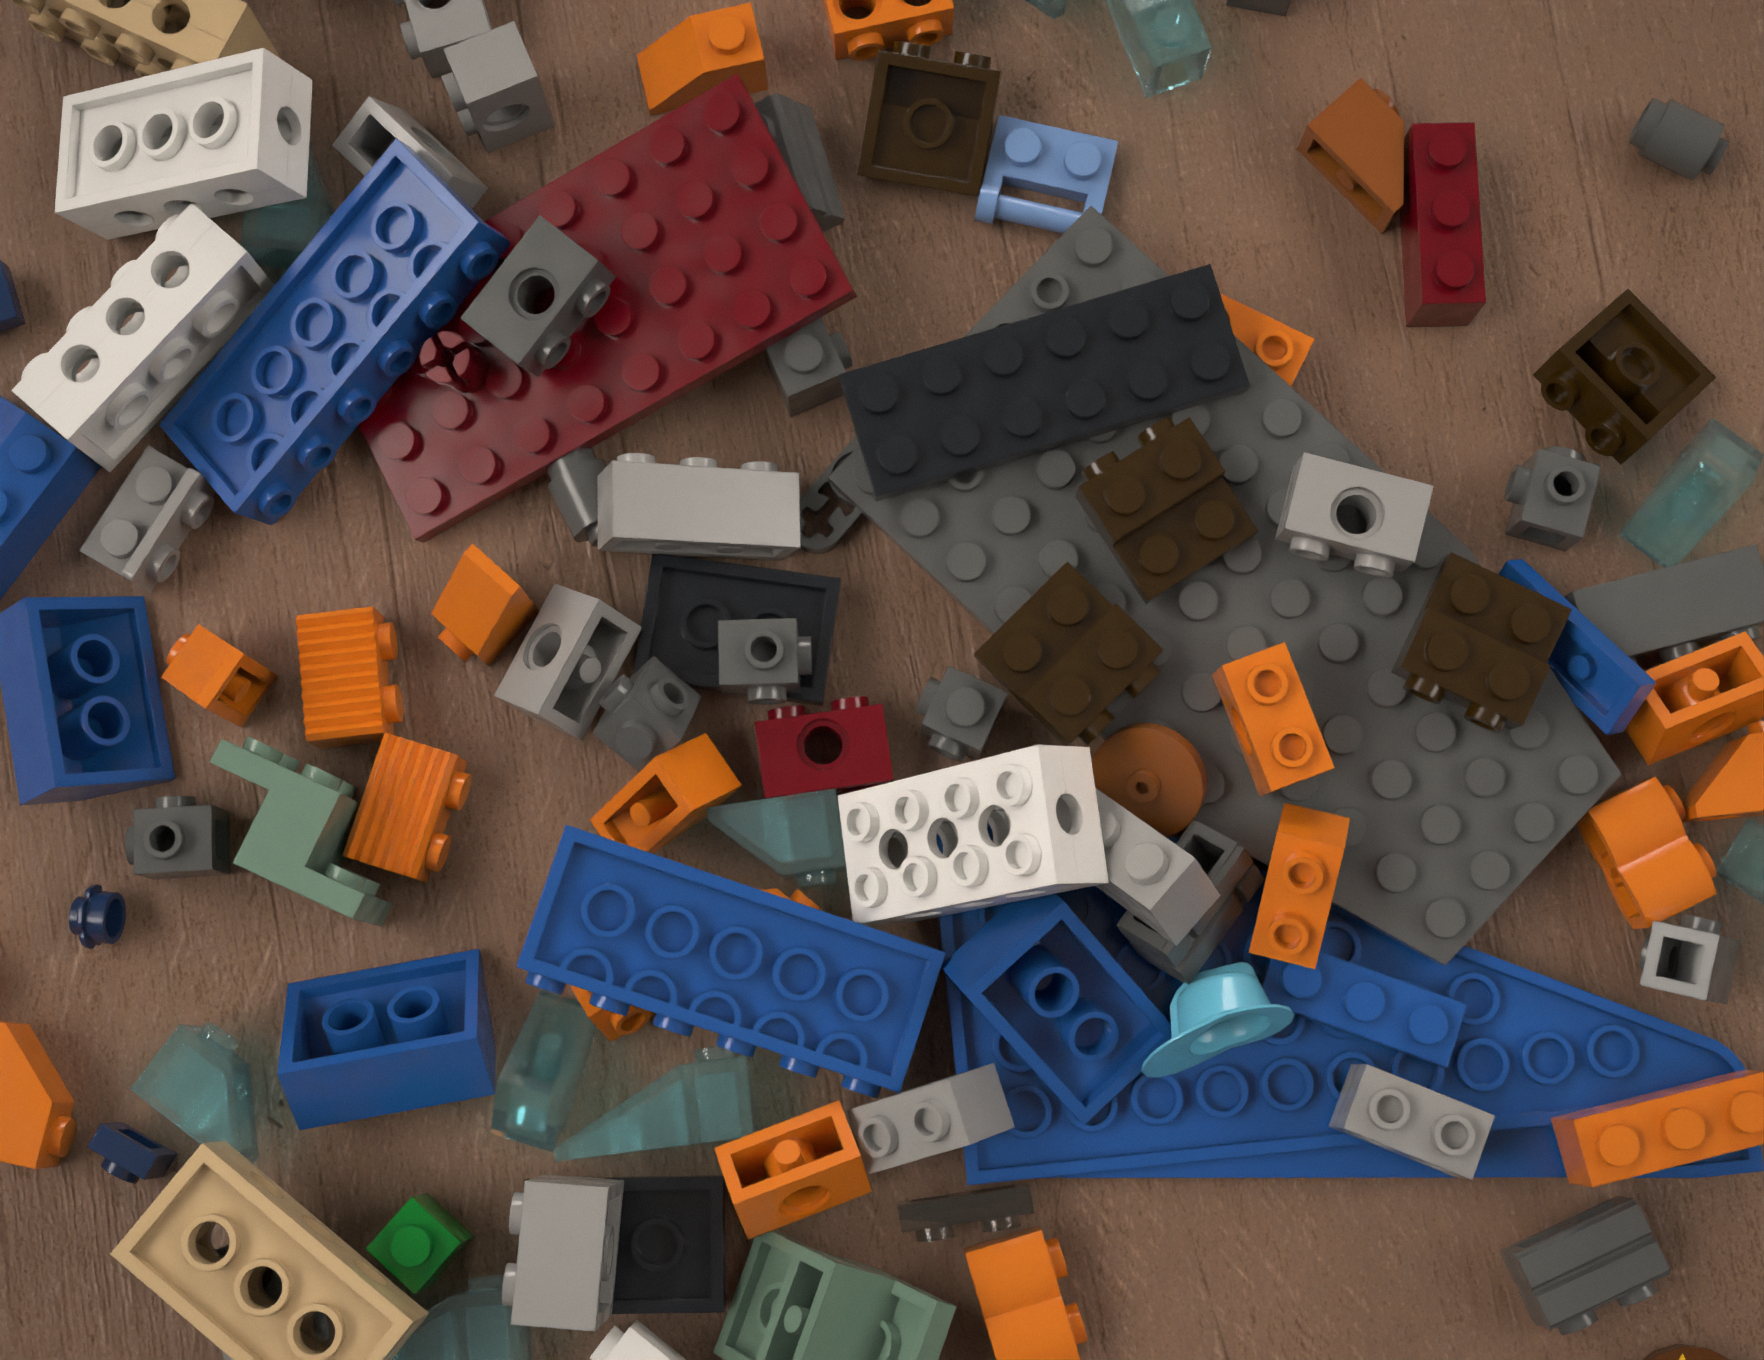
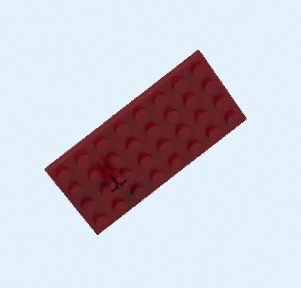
M738 73L485 220L486 224L501 232L510 241V246L498 259L494 270L488 276L481 279L457 307L456 314L451 321L441 327L432 338L430 337L426 340L412 367L398 377L377 402L373 413L366 420L359 423V427L414 539L426 542L546 474L548 467L559 458L579 449L592 448L858 297ZM540 215L600 261L616 278L609 285L610 295L604 306L592 317H585L569 337L571 344L563 359L553 368L545 369L538 378L518 365L460 318ZM554 288L546 289L536 297L533 305L534 314H540L549 309L555 297Z

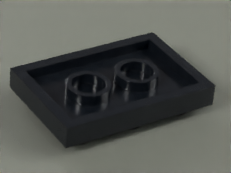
M652 554L641 621L642 629L639 634L633 674L655 656L691 688L722 692L719 686L718 620L797 618L799 637L811 636L812 675H800L801 693H786L787 701L823 706L841 578L675 555Z
M724 1176L592 1177L624 1180L612 1314L725 1312Z

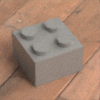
M543 1174L526 1180L524 1193L515 1192L513 1194L509 1216V1233L511 1235H519L518 1255L516 1263H507L502 1286L503 1306H512L511 1325L595 1332L612 1316L624 1180Z

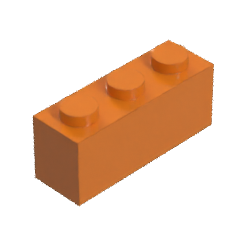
M1740 1070L1550 1118L1569 1184L1596 1187L1764 1144V1070Z

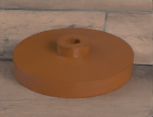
M1135 723L1124 726L1112 733L1100 745L1092 759L1095 788L1165 837L1173 836L1184 830L1203 807L1208 788L1207 773L1203 761L1197 750L1186 738L1166 726L1155 723Z

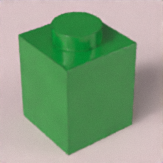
M428 1193L411 1197L366 1247V1250L413 1294H417L430 1288L475 1236Z

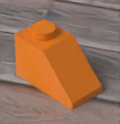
M751 2L691 15L636 55L650 116L673 111L736 73L741 77L750 94L768 90L765 59Z
M472 543L463 553L431 614L445 627L437 637L466 663L475 654L489 666L539 613V609L517 582Z
M198 624L192 634H184L173 645L166 659L168 668L161 678L203 708L242 728L278 675Z
M1764 721L1748 724L1749 734L1727 742L1682 800L1686 813L1685 819L1681 820L1682 824L1764 815Z
M704 733L654 757L590 821L600 836L654 854L710 815L742 784L711 739Z
M0 1021V1162L32 1169L56 1167L59 1165L60 1157L67 1155L74 1141L76 1120L71 1118L75 1101L30 1024Z

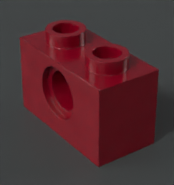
M866 696L848 697L830 702L831 711L806 714L805 706H785L767 711L768 720L754 722L764 797L768 806L838 796L893 782L883 703L869 705V700ZM828 733L840 740L842 744L841 754L832 763L824 765L814 763L806 755V746L814 736Z

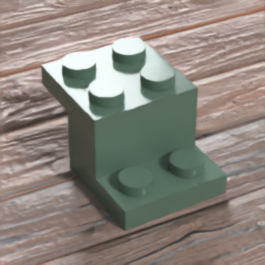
M247 736L242 748L221 738L209 763L269 790L233 864L349 918L382 927L393 903L375 896L381 884L341 867L345 859L342 854L360 805L359 802L352 799L357 787L307 763L301 775L295 773L300 763L299 760Z
M772 1230L754 1238L713 1353L724 1360H938L957 1306L874 1266L816 1250L780 1231Z

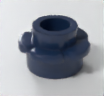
M91 885L85 891L84 897L78 896L74 899L69 912V927L74 935H79V940L85 948L93 949L95 945H100L101 943L114 944L119 940L126 919V906L123 896L118 892L102 891L101 885Z

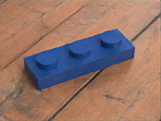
M1523 559L1506 561L1499 575L1572 609L1547 664L1551 665L1550 669L1573 703L1606 735L1623 732L1657 682Z
M1321 951L1319 952L1315 969L1268 958L1260 981L1271 1004L1290 1007L1295 1015L1441 1068H1448L1467 1008L1465 1003Z

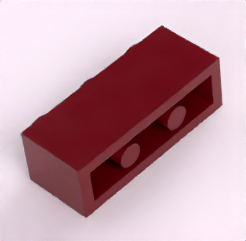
M1475 122L1412 123L1404 137V200L1400 210L1406 327L1468 326L1486 303Z

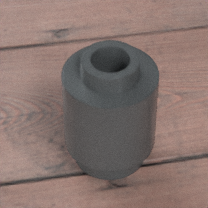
M1654 97L1645 107L1628 139L1629 144L1640 148L1639 156L1691 181L1697 177L1700 171L1708 175L1714 171L1724 155L1729 141L1720 137L1724 129L1723 123L1671 98L1664 103Z
M584 448L559 458L548 467L547 473L551 479L548 489L576 542L589 541L592 547H597V476L605 469L607 464L604 459H597L591 448Z

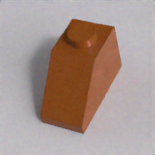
M1359 78L1307 125L1297 150L1383 234L1392 225L1403 206L1404 120L1398 115L1395 103L1385 92L1380 89H1372L1362 78Z

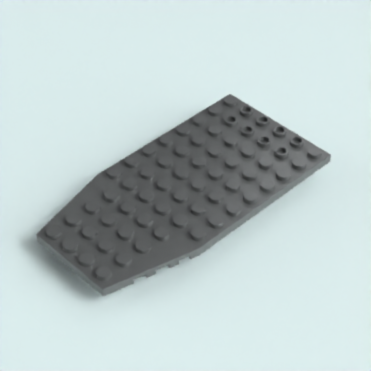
M1090 206L964 337L1168 277V275L1094 207ZM1236 336L1234 337L1250 383L1249 388L1245 392L877 502L859 446L828 477L829 483L992 635L1068 561L1112 606L1118 604L1163 649V652L1154 661L1162 672L1135 699L1124 691L1107 708L1116 718L1099 736L1106 740L1118 729L1135 723H1155L1166 726L1181 734L1197 750L1207 773L1208 788L1206 799L1194 821H1198L1238 842L1247 850L1253 861L1267 869L1269 868L1284 802L1350 818L1345 850L1331 904L1365 921V924L1439 965H1446L1621 776V772L1551 669L1547 673L1524 725L1511 730L1503 727L1501 733L1485 730L1467 721L1463 717L1467 709L1445 698L1442 699L1440 704H1434L1422 700L1403 689L1406 679L1391 673L1445 557L1452 552L1475 564H1480L1471 550L1428 511L1415 562L1402 573L1394 571L1393 576L1389 578L1359 572L1353 568L1355 560L1329 554L1327 561L1303 558L1289 551L1290 543L1275 540L1293 466L1304 452L1385 472ZM1169 416L1175 426L1190 417L1226 471L1223 475L1224 480L1257 528L1258 533L1153 601L1145 604L1075 496L1078 487L1087 482L1081 472L1091 463L1112 451L1122 460L1141 448L1140 443L1136 439L1137 436L1165 417ZM1341 505L1337 508V521L1345 531L1351 534L1365 533L1367 526L1366 518L1360 509L1352 505ZM1285 642L1335 768L1259 797L1212 674L1224 664Z

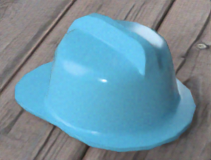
M1238 962L1202 971L1194 977L1189 985L1183 983L1176 991L1170 1004L1172 1038L1147 1057L1143 1062L1141 1071L1147 1077H1163L1178 1073L1226 1050L1265 1039L1281 1031L1292 1022L1294 1012L1290 1007L1271 1004L1262 985L1258 981L1253 967L1249 963Z

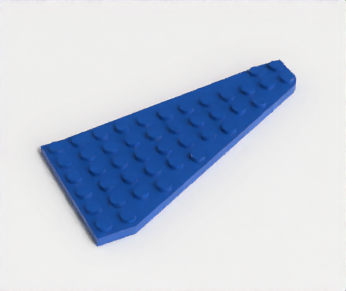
M987 822L988 835L993 842V832ZM937 834V846L940 852L943 854V843L940 836ZM1174 836L1166 837L1175 844L1180 839ZM1259 869L1265 879L1251 900L1243 903V911L1198 973L1238 962H1245L1253 967L1258 981H1261L1268 957L1249 953L1267 871ZM1096 886L1055 893L1069 906L1171 1023L1170 1004L1183 982L1137 954L1129 943L1130 941L1125 938L1116 926L1127 909ZM1008 903L939 917L942 951L946 952L943 963ZM1331 904L1320 947L1321 952L1467 1004L1448 1068L1435 1066L1294 1014L1292 1022L1281 1031L1265 1039L1226 1050L1178 1073L1163 1077H1147L1141 1072L1083 1125L945 973L955 1075L994 1063L1015 1126L1012 1129L963 1147L967 1185L1034 1178H1458L1329 1127L1351 1064H1368L1495 1115L1473 1178L1567 1177L1550 1118L1746 1070L1730 1049L1710 1037L1465 945L1446 965H1439L1365 924V921ZM1761 1145L1632 1178H1703L1764 1171Z

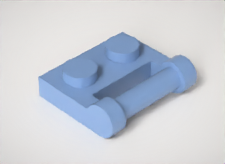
M999 115L974 221L993 224L994 219L1064 234L1090 206L1094 207L1102 215L1118 141ZM1002 185L1084 202V211L1078 212L1001 195Z

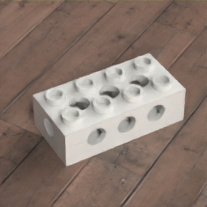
M260 48L63 96L55 214L109 240L157 230L168 218L175 214H181L191 203L208 218H214L307 198L312 79L267 49Z
M191 203L181 214L171 216L160 226L156 233L155 241L137 260L127 262L115 273L111 281V287L93 306L85 307L74 315L67 326L66 334L48 353L36 356L27 364L22 372L21 381L11 391L70 443L111 472L186 393L273 288L274 284L247 250ZM179 267L176 273L165 282L167 275L173 269ZM135 313L133 318L121 328L123 321L129 315ZM91 359L89 364L77 374L79 367L85 361Z
M1034 745L838 795L852 918L854 922L863 925L911 923L1109 883L1090 747ZM987 822L993 832V842L988 835ZM937 834L940 836L943 843V854L940 852L937 846Z

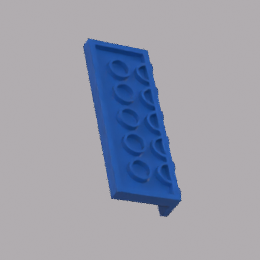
M396 138L159 426L194 467L205 476L206 481L235 514L268 525L276 523L281 516L292 509L299 494L316 474L331 463L338 448L359 423L366 420L373 413L377 402L398 377L412 367L426 340L430 337L432 338L441 327L451 321L456 314L457 307L479 281L494 270L498 259L510 246V241L501 232L486 224L410 146Z
M565 824L516 967L528 971L525 983L534 987L563 995L566 985L569 984L592 992L589 1004L598 1008L627 1016L630 1005L656 1013L652 1024L657 1027L690 1037L693 1027L697 1026L718 1033L716 1045L721 1048L754 1057L758 1046L782 1054L778 1065L785 1069L816 1078L819 1067L843 1074L842 1087L878 1098L881 1087L900 1093L946 952Z

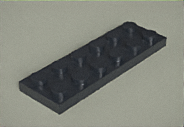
M1211 264L838 374L876 502L1247 391L1250 386Z

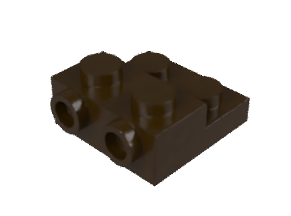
M894 41L893 52L878 50L857 175L979 197L1001 81V71L990 69L991 57L955 51L953 63L929 59L931 47L914 43Z
M1629 289L1624 291L1561 346L1533 374L1541 383V394L1547 404L1557 410H1567L1586 429L1585 438L1591 449L1600 455L1612 456L1620 465L1646 444L1716 378Z
M1169 416L1165 417L1140 433L1136 439L1140 443L1141 448L1122 460L1112 451L1091 463L1081 472L1087 482L1078 487L1075 496L1145 604L1153 601L1258 533L1257 528L1224 480L1223 475L1226 471L1190 417L1176 426Z
M1451 552L1445 557L1391 673L1406 679L1403 689L1422 700L1440 704L1442 699L1445 698L1466 708L1467 710L1463 717L1485 730L1501 733L1503 727L1511 730L1523 726L1551 667L1547 662L1572 609Z
M1067 561L974 653V657L1064 746H1070L1078 737L1088 746L1116 718L1107 708L1124 691L1135 699L1162 672L1154 661L1163 652V649L1118 604L1112 606Z

